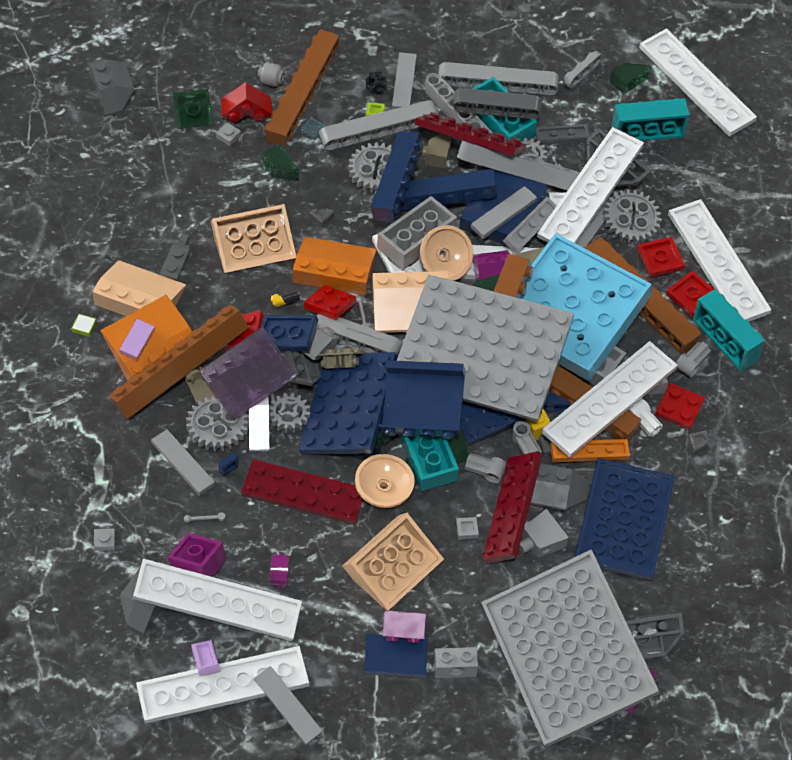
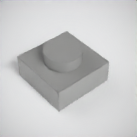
M228 122L216 132V138L228 146H231L241 136V131Z
M476 517L456 518L458 540L478 538Z
M94 529L95 551L115 550V529Z

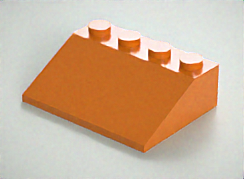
M304 237L293 267V283L320 288L325 284L343 292L366 296L377 249Z
M167 294L100 330L127 381L144 370L148 364L160 358L164 352L172 349L177 342L188 337L192 332ZM138 319L154 326V331L138 360L121 354L120 348Z

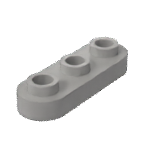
M597 51L590 52L583 62H579L574 70L569 71L565 75L564 85L570 89L574 88L600 64L603 57L602 54Z

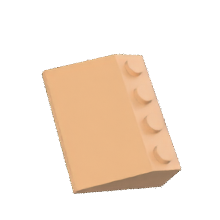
M285 204L214 218L211 221L224 273L296 258Z
M118 260L100 278L92 293L94 305L127 316L166 294L174 306H176L186 288V284Z
M448 271L373 273L372 293L375 330L382 333L407 332L428 274L448 279Z
M404 513L391 521L342 567L364 591L388 611L440 564L444 558L409 514Z

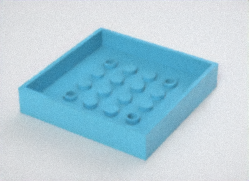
M555 233L533 262V274L531 278H528L526 292L524 295H521L520 299L574 313V319L558 364L591 381L652 296V285Z

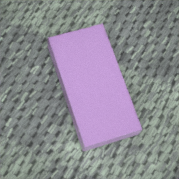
M137 319L122 344L120 353L138 360L154 331V326Z
M212 640L191 645L199 676L220 671Z

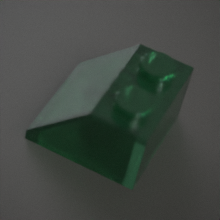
M207 87L172 92L178 129L213 124Z

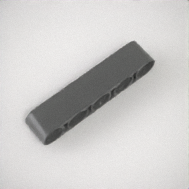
M459 88L454 94L453 108L458 112L537 119L541 115L542 100L536 95Z

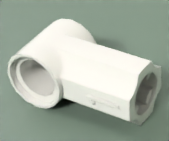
M640 399L628 409V411L642 419L640 427L649 437L655 436L662 429L663 425L651 413L650 407L644 399Z

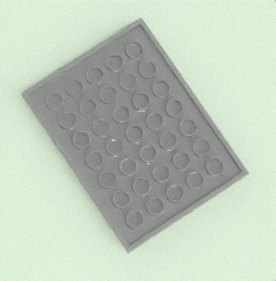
M428 274L397 361L464 364L466 374L463 401L538 422L574 319V313Z
M592 550L481 602L545 747L660 694Z

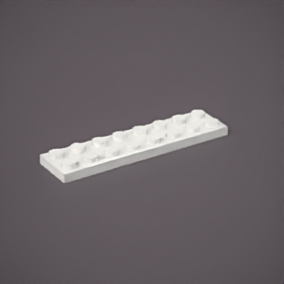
M668 29L640 43L639 48L729 137L756 121L757 116Z
M612 127L539 230L537 237L549 242L556 233L576 244L644 146V142Z
M700 199L669 210L668 216L714 289L723 294L726 300L748 321L770 314V306L702 200Z
M649 341L544 427L542 433L571 458L674 372L678 365Z
M147 559L142 561L132 598L292 641L294 638L302 603L300 600Z
M292 647L219 664V672L199 676L198 669L137 682L136 685L145 724L264 697L266 695L254 681V678L269 666L274 669L290 691L308 687L309 680L300 647Z

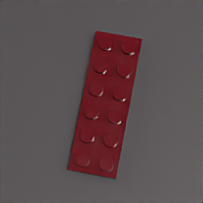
M434 112L417 117L414 124L511 156L525 152L527 144L521 143L522 140L508 139L501 133L492 134L485 128L476 129L469 123L463 122L460 124L454 118L446 117L444 119L440 117V114Z
M539 451L508 458L482 560L487 564L517 558L543 456Z
M254 459L241 491V496L353 525H356L364 500L353 484Z

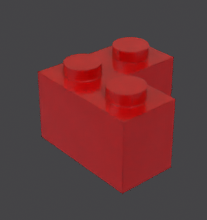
M245 82L221 99L222 116L233 123H236L246 115L261 122L272 114L271 97Z

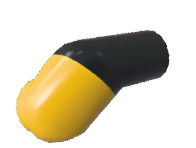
M298 292L283 296L274 294L271 297V302L273 306L281 307L299 301L300 296Z

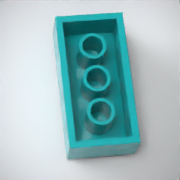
M494 76L472 88L509 93ZM476 114L493 134L501 133L505 135V138H517L522 140V142L524 138L528 140L536 135L537 121L535 119Z
M672 99L615 104L611 128L613 127L640 141L684 138L689 120L686 100Z
M716 289L699 298L693 321L740 372L758 362L765 341L762 335L756 332L751 327L749 321L744 319L738 310L726 300L725 296Z
M397 434L420 491L458 481L459 468L447 439L442 436L425 438L422 435L406 437L403 434Z

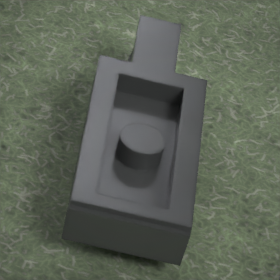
M182 233L179 242H174L160 271L161 276L175 281L179 280L190 255L189 235Z

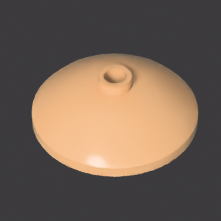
M443 225L432 229L426 234L421 243L420 258L427 272L448 271V279L454 281L461 278L469 270L473 260V248L470 239L462 230L454 226ZM440 251L444 253L443 257L440 256Z
M379 454L367 458L360 464L355 475V486L359 495L366 502L377 507H395L410 497L414 488V475L409 465L402 459L393 455Z

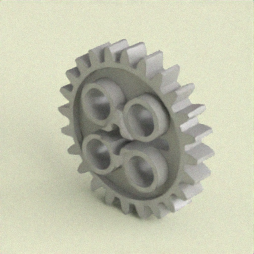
M375 142V146L368 143V148L362 145L361 151L356 149V154H351L348 165L349 177L352 178L353 183L357 182L358 188L363 186V191L369 188L370 193L377 190L390 156L392 145L386 148L385 143L381 146H378L377 142ZM381 156L380 165L378 166L377 177L376 179H374L375 171L377 169L378 158Z
M627 189L624 194L620 190L619 194L614 193L605 203L602 220L606 221L605 227H610L609 233L615 232L614 238L621 237V242L627 239L628 244L631 240L635 244L638 243V240L644 243L645 239L650 240L659 230L662 221L660 219L661 212H657L659 206H653L655 200L649 201L650 196L643 197V192L638 195L636 190L630 193V190ZM632 204L635 205V206H634L633 215L631 214V211H632V208H633ZM631 218H632L633 222H632V224H631V230H630V229H629V225H630Z
M212 395L211 400L204 397V403L197 401L198 407L192 406V411H188L186 428L189 438L192 437L193 443L198 442L199 447L205 445L206 450L213 447L214 452H216L217 447H220L224 451L225 446L232 449V443L238 446V439L243 441L244 435L248 434L249 415H247V409H243L242 403L237 405V399L230 401V396L222 399V395H220L218 399H215V396Z

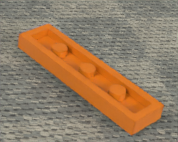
M627 439L591 440L571 458L552 441L550 444L552 462L598 461V458L605 460H629L630 458Z

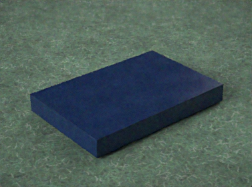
M264 315L255 348L259 351H310L319 319L317 316Z
M366 634L364 674L426 678L428 638L424 637V639H420L419 643L407 642V638L399 637V641L386 640L387 636Z

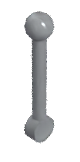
M359 296L356 298V302L359 303L362 325L369 328L364 314L363 298Z
M222 512L211 516L191 517L186 515L184 517L186 523L195 520H225V514Z

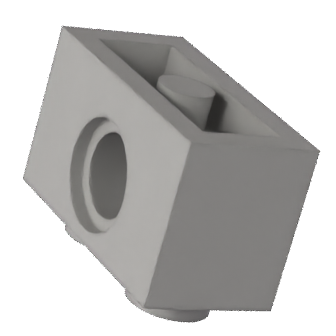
M476 647L435 649V678L476 677L478 669Z

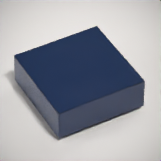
M235 452L218 462L219 473L223 477L239 467L238 456Z

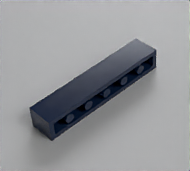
M398 131L370 207L374 221L395 222L397 215L400 214L401 203L405 201L406 189L410 187V178L414 175L415 164L418 163L419 153L423 150V140H421L419 132Z
M494 169L410 181V187L406 189L405 201L401 203V211L415 208L430 196L442 205L496 198L498 196Z

